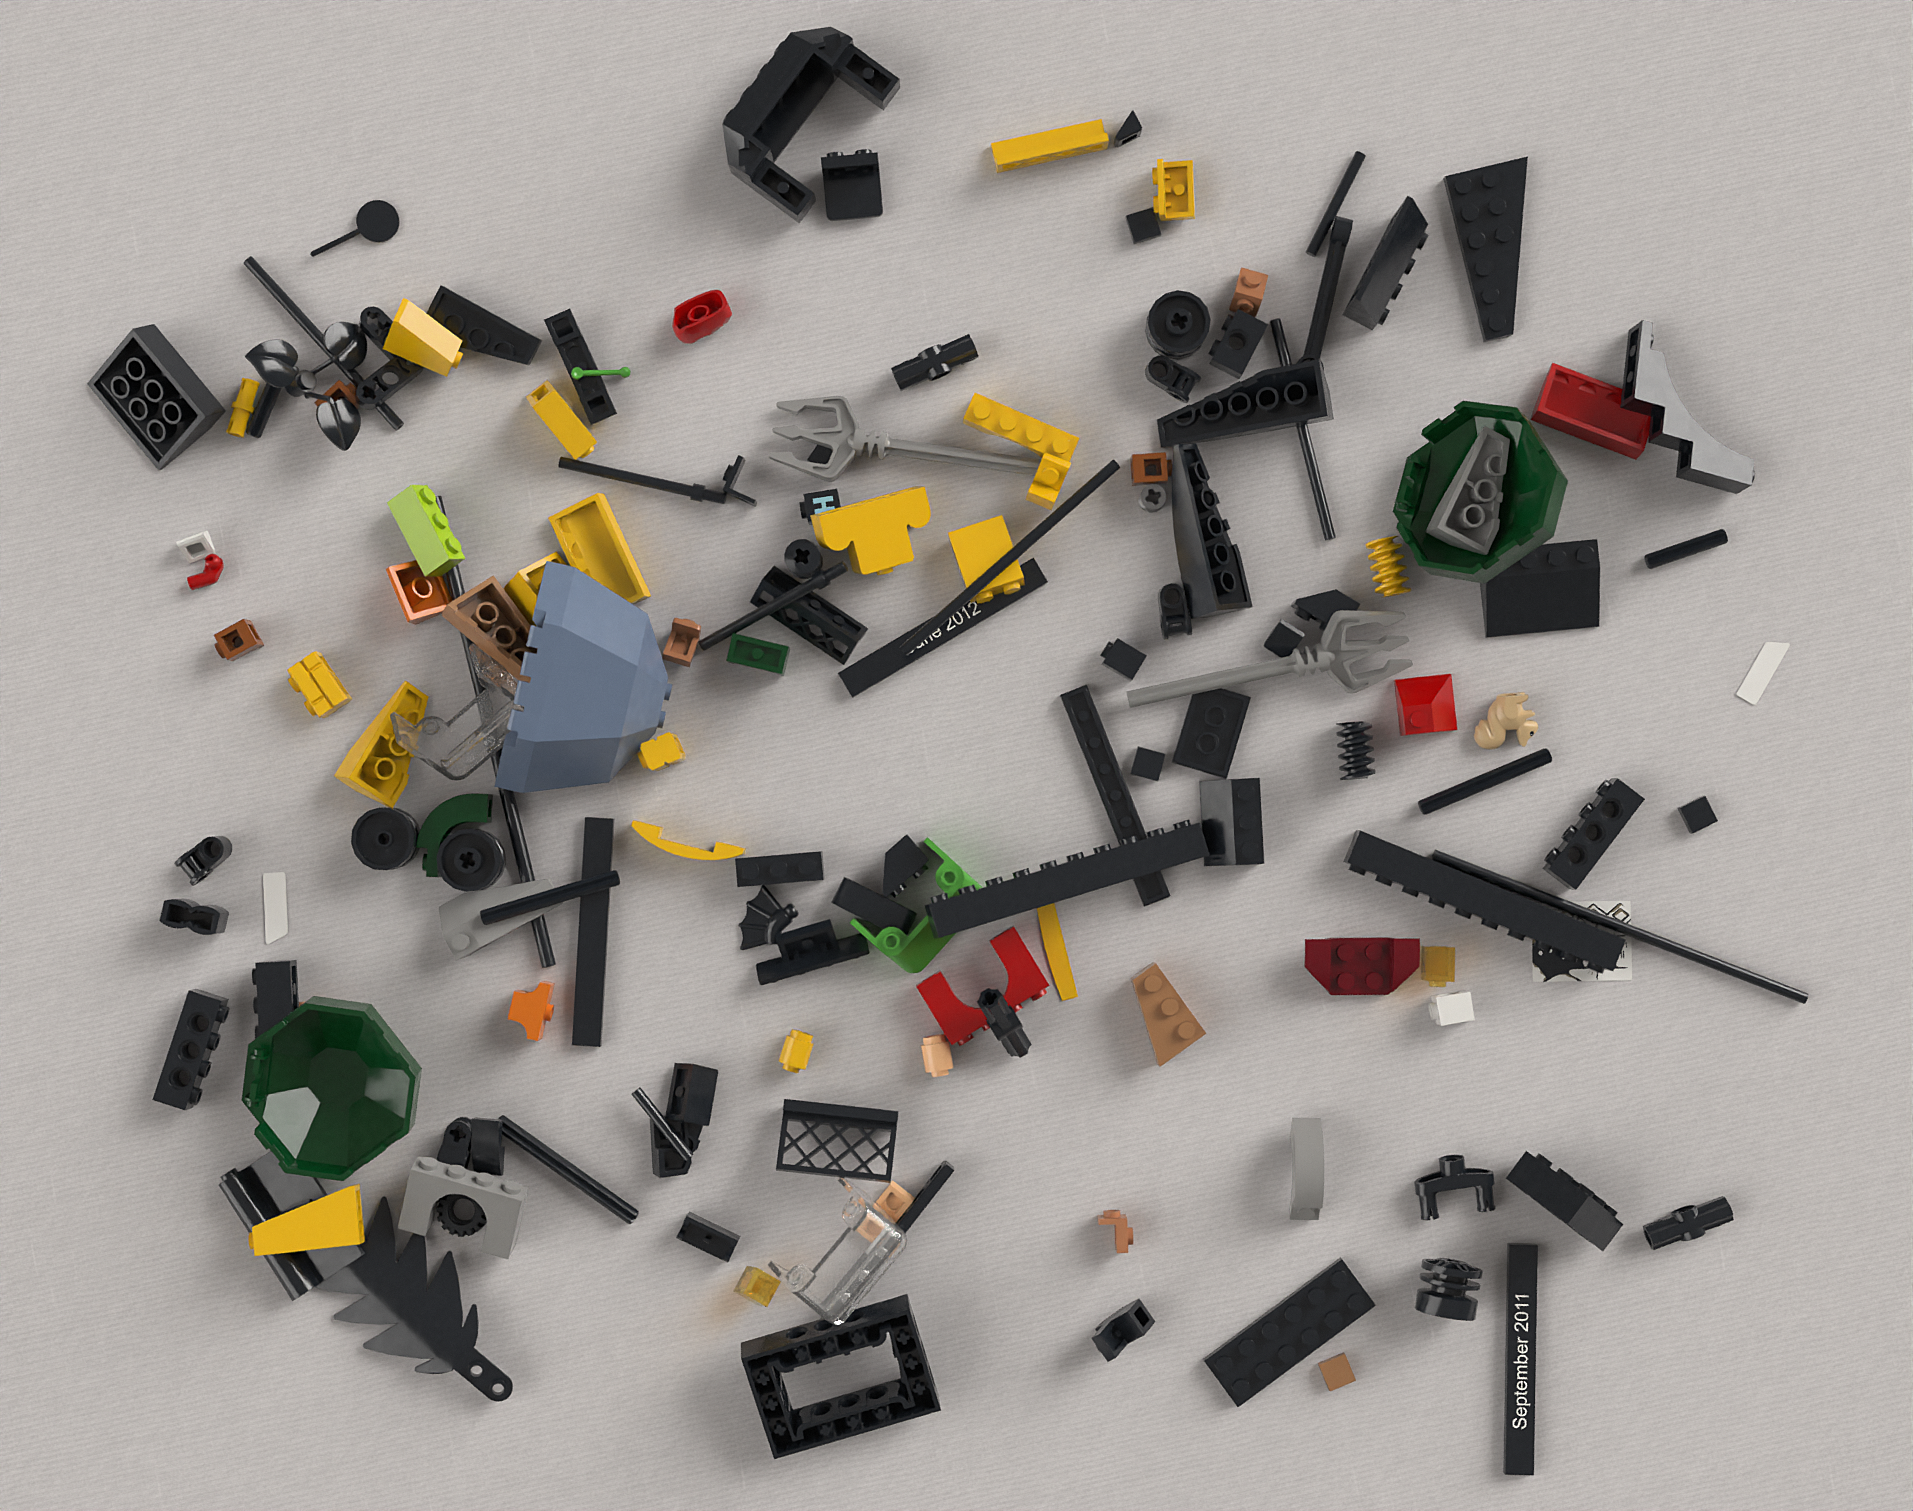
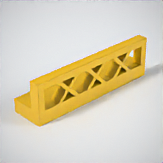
M1102 119L994 142L991 143L996 171L1001 173L1106 150L1109 138L1108 134L1104 132Z

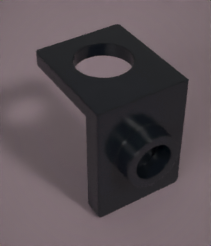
M738 455L734 465L729 464L724 473L723 481H726L723 491L756 507L757 501L733 490L746 461L744 457Z

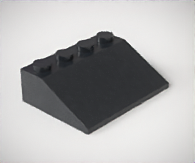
M1407 196L1393 215L1342 314L1371 330L1377 324L1383 325L1390 312L1386 308L1390 298L1396 300L1403 287L1399 283L1403 273L1408 275L1416 261L1411 257L1416 248L1422 249L1429 236L1424 233L1428 223L1413 198Z
M155 324L133 328L87 383L158 470L165 468L209 431L226 412L224 407Z
M1597 539L1542 544L1485 584L1480 583L1485 638L1599 627L1600 561Z

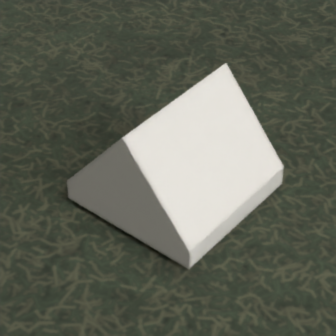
M208 530L176 542L189 564L203 559L209 554H216Z

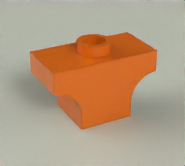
M539 982L538 987L533 992L514 991L508 1020L521 1023L526 1029L527 1039L535 1041L542 1039L546 1021H551L554 1011V1005L550 1004L555 983Z

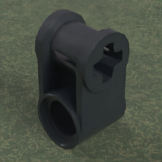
M1163 355L1152 358L1145 368V376L1150 383L1163 389L1170 396L1183 403H1188L1190 400L1188 396L1194 385L1202 379L1193 370L1181 366ZM1153 364H1162L1166 369V375L1163 377L1156 376L1152 371ZM1186 380L1184 387L1181 389L1182 384Z
M1174 583L1163 586L1159 590L1157 597L1163 639L1165 640L1169 636L1184 633L1188 636L1192 635L1191 619L1187 609L1184 589ZM1167 589H1174L1178 593L1179 599L1176 604L1170 605L1165 601L1164 593ZM1182 623V625L1170 627V624Z
M224 836L207 837L194 848L180 856L174 864L184 870L191 879L189 883L194 886L208 877L217 866L229 858L233 850L232 844ZM214 841L220 845L218 856L213 855L211 852V845Z
M459 1117L447 1126L438 1152L437 1161L449 1165H460L467 1169L471 1157V1119ZM459 1126L462 1127V1132L466 1133L463 1137H459V1131L455 1130Z

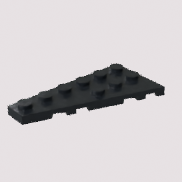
M1528 156L1447 175L1443 178L1483 342L1513 335Z

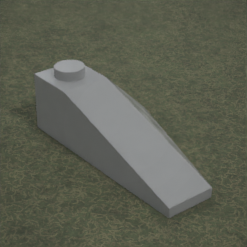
M1486 426L1482 428L1437 506L1426 529V533L1448 545L1487 555L1499 530L1500 519H1498L1499 506L1503 499L1501 490L1503 475L1506 473L1510 439Z
M551 879L467 892L439 906L442 935L456 961L471 955L563 904L561 902L489 925L482 923L480 917L481 910L553 889L555 887Z

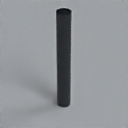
M641 1087L635 1090L631 1095L681 1158L686 1161L694 1155Z

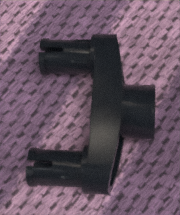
M1463 1155L1440 1157V1171L1420 1177L1414 1182L1416 1195L1419 1196L1422 1220H1430V1216H1432L1433 1220L1439 1218L1436 1194L1441 1191L1475 1187L1477 1211L1487 1212L1486 1208L1489 1211L1496 1209L1492 1186L1495 1184L1493 1171L1482 1168H1466Z

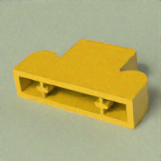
M913 486L810 516L816 540L822 548L835 551L847 548L854 573L866 575L876 572L877 575H883L893 572L894 566L913 561L914 555L907 527L921 528L925 526L930 520L931 511L925 487Z

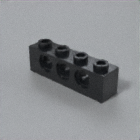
M1611 778L1609 781L1606 779L1600 784L1596 790L1598 794L1592 804L1588 802L1579 812L1580 820L1575 826L1570 825L1561 837L1564 841L1558 849L1554 847L1544 859L1546 865L1543 867V870L1568 889L1576 890L1645 800V798L1618 778ZM1606 802H1610L1614 806V813L1609 818L1603 813V806ZM1590 824L1594 825L1597 829V835L1593 840H1589L1585 834L1586 828ZM1572 847H1576L1580 852V858L1575 863L1571 862L1568 858V852Z
M199 989L188 990L152 1100L182 1110L191 1109L199 1103L203 1091L200 1089L202 1079L208 1076L212 1062L209 1061L211 1052L216 1050L221 1035L218 1034L220 1024L225 1023L230 1008L227 1007L229 999ZM200 1015L204 1016L208 1021L205 1031L201 1030L197 1025V1019ZM191 1042L195 1043L199 1048V1054L196 1058L192 1057L188 1052ZM181 1070H185L190 1076V1081L187 1085L183 1084L179 1079Z

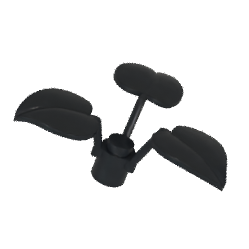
M341 321L330 325L324 332L323 343L325 349L333 356L311 371H299V368L295 366L298 360V353L291 344L284 340H268L253 347L245 355V358L269 385L276 388L285 387L286 391L293 397L304 395L306 399L315 398L327 401V403H322L317 407V422L323 433L335 446L343 451L348 450L361 426V417L358 409L347 399H339L334 402L332 397L313 393L312 391L315 389L317 382L315 375L333 364L336 360L346 370L354 369L363 363L367 354V339L358 324Z

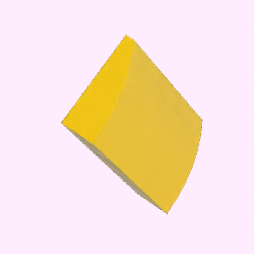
M596 493L548 517L570 566L576 567L633 605L651 597L605 494Z

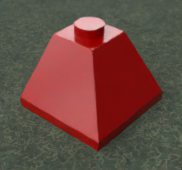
M1451 674L1394 680L1400 736L1458 730Z

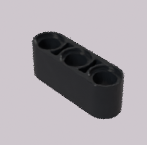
M846 877L843 878L831 903L882 929L896 927L906 935H908L918 913Z

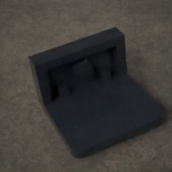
M861 149L855 151L853 155H844L843 152H830L826 154L827 157H821L828 220L840 221L880 217L883 214L878 152L872 153L870 149Z

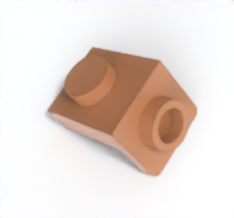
M1241 267L1229 310L1236 312L1239 309L1256 317L1263 299L1268 275Z
M674 618L662 659L690 667L700 640L701 626L690 619Z
M1104 1210L1103 1215H1097L1098 1225L1114 1224L1115 1250L1117 1253H1128V1245H1133V1228H1128L1126 1214H1120V1210Z

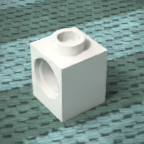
M1463 990L1431 996L1432 1003L1428 1004L1431 1020H1435L1436 1024L1443 1026L1475 1020L1471 993L1469 991Z

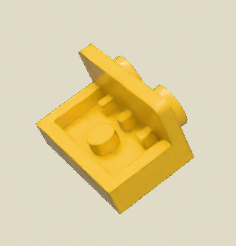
M1157 159V167L1152 168L1153 185H1158V196H1153L1154 213H1159L1161 221L1195 219L1193 160L1164 162L1163 159Z

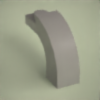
M1292 1118L1290 1131L1292 1153L1290 1220H1319L1320 1208L1323 1207L1324 1143L1321 1118Z

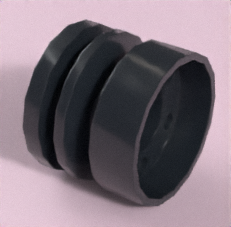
M1450 1258L1422 1259L1421 1267L1433 1273H1421L1419 1278L1432 1285L1431 1288H1420L1417 1290L1415 1309L1422 1313L1447 1319L1475 1320L1478 1300L1466 1295V1291L1480 1290L1481 1285L1468 1279H1481L1483 1270L1466 1262Z

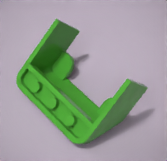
M928 837L925 839L924 842L944 860L943 864L936 871L935 879L937 885L948 894V898L959 895L958 889L974 884L976 889L983 888ZM928 916L908 936L896 927H887L875 936L856 917L850 922L882 953L908 973L921 972L956 934L934 939Z

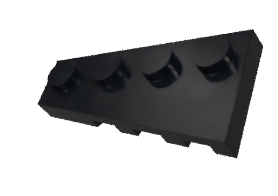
M440 285L426 313L462 340L460 348L513 362L530 365L542 342L536 336Z

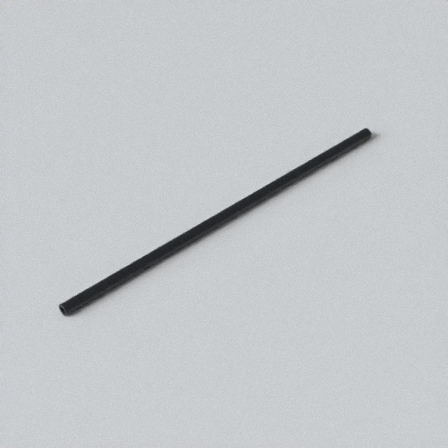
M436 496V503L441 512L446 516L442 496ZM458 565L446 572L452 601L465 593ZM460 632L496 778L503 746L478 646ZM498 788L521 883L535 881L514 791ZM543 914L532 920L531 925L541 966L545 968L556 965Z

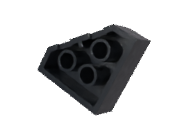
M1526 1151L1506 1179L1601 1251H1604L1623 1226V1223L1615 1218L1618 1212L1607 1205L1605 1201L1595 1195L1585 1185L1574 1180L1572 1176L1561 1168L1557 1172L1550 1167L1553 1163L1540 1153L1534 1157Z

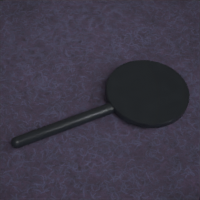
M382 200L367 202L358 211L356 217L358 229L311 251L310 255L314 257L359 234L371 242L380 243L388 241L398 231L399 215L396 209L388 202Z

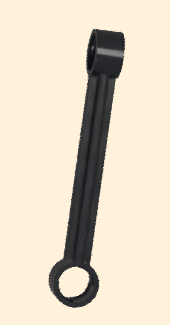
M1335 217L1304 355L1297 363H1302L1304 360H1318L1321 357L1344 254L1352 230V219Z

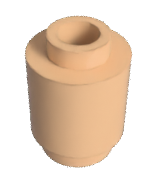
M945 1034L923 1037L921 1049L925 1072H931L932 1077L948 1075V1069L954 1068L949 1040H946Z

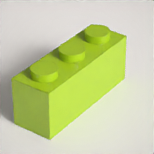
M410 485L387 502L425 577L442 576L466 559L461 551L460 542L454 537L448 526V519L441 512L436 503V496L428 485Z

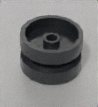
M1176 290L1165 293L1155 301L1147 316L1145 333L1148 343L1156 353L1169 359L1179 360L1190 357L1200 349L1209 333L1211 319L1208 308L1199 297L1190 292ZM1178 322L1182 325V329L1179 326L1173 327L1172 324Z
M379 807L369 810L357 820L352 829L351 844L354 854L362 864L374 870H394L406 866L416 857L420 849L416 848L420 828L411 814L399 808ZM384 833L389 836V842L387 844H384L386 838L383 836Z
M462 829L448 835L440 845L437 854V867L443 880L452 888L464 892L484 890L494 885L503 875L506 865L505 850L500 840L492 833L481 829ZM474 854L473 860L476 861L475 865H471L468 861L469 856Z

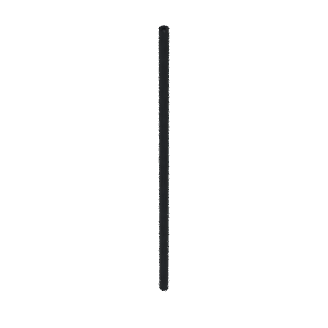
M1436 849L1433 852L1431 860L1797 1002L1805 1004L1808 999V993L1444 852Z

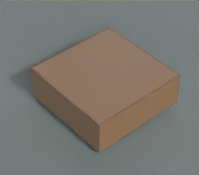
M1344 1352L1318 1363L1329 1391L1356 1381Z

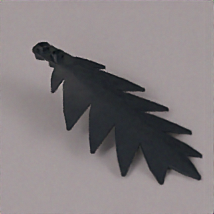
M383 1196L368 1238L366 1239L364 1233L365 1242L359 1244L365 1254L316 1286V1288L327 1291L366 1294L363 1298L334 1314L333 1318L350 1323L395 1324L365 1342L363 1347L388 1355L431 1359L416 1366L415 1372L443 1374L454 1369L490 1400L496 1402L506 1400L513 1390L512 1380L474 1348L479 1327L476 1304L471 1305L463 1325L459 1277L452 1251H448L426 1292L427 1257L425 1236L412 1233L396 1264V1243L392 1216L387 1198ZM473 1366H480L482 1372L474 1374L471 1368ZM501 1384L504 1389L501 1392H495L493 1386Z

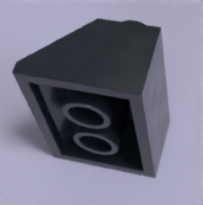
M1260 778L1199 781L1202 832L1209 852V856L1203 857L1204 866L1264 864Z

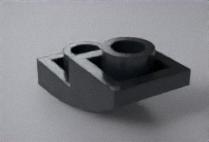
M478 1117L471 1119V1153L474 1172L497 1176L503 1175L505 1146H501L503 1120Z

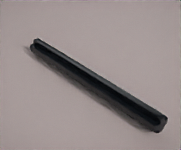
M502 1115L498 1118L503 1120L502 1135L627 1224H632L639 1215L637 1209L506 1116Z

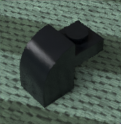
M1137 1299L1100 1323L1095 1328L1097 1332L1091 1339L1098 1351L1109 1362L1115 1359L1127 1344L1144 1336L1153 1326L1155 1320L1141 1300Z

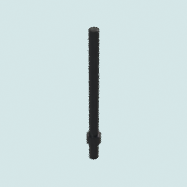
M560 457L559 468L689 496L690 500L702 502L707 500L725 504L727 493L705 489V485L694 483L692 486L566 457Z
M842 561L825 571L821 569L812 574V578L701 639L699 641L701 649L705 651L729 638L733 633H738L817 588L819 590L831 584V580L848 572L846 563Z

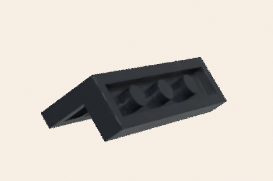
M773 566L761 580L750 603L759 608L767 603L760 598L763 591L775 599L799 586L801 583L776 566ZM813 591L769 615L843 665L848 661L853 650L868 630L866 626ZM785 609L795 611L799 619L793 620L788 617ZM809 625L819 627L822 635L817 636L812 633ZM838 640L846 645L848 648L845 653L836 649L833 641Z

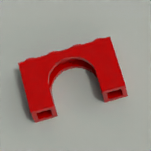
M1014 926L989 940L1006 968L1008 984L1003 997L1008 1003L1007 1005H1011L1015 1013L1023 1008L1021 1003L1028 998L1035 1001L1047 993L1045 988L1050 985ZM941 970L916 984L918 991L951 1045L957 1042L961 1046L974 1038L972 1035L974 1031L981 1027L983 1031L990 1028L981 1008L971 1007L960 1001Z

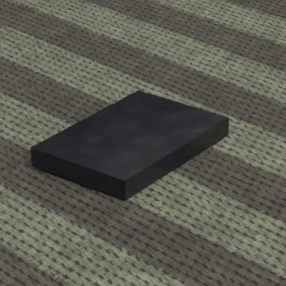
M1223 688L1192 694L1171 763L1227 779L1251 697Z

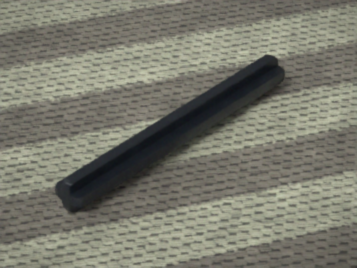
M1547 748L1541 749L1419 800L1418 806L1422 814L1427 815L1551 763L1552 756Z
M616 870L493 906L481 910L480 917L484 925H489L618 886L620 884L619 874Z

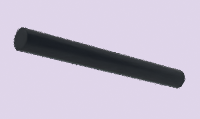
M1355 152L1306 250L1308 255L1316 257L1366 157L1362 152Z

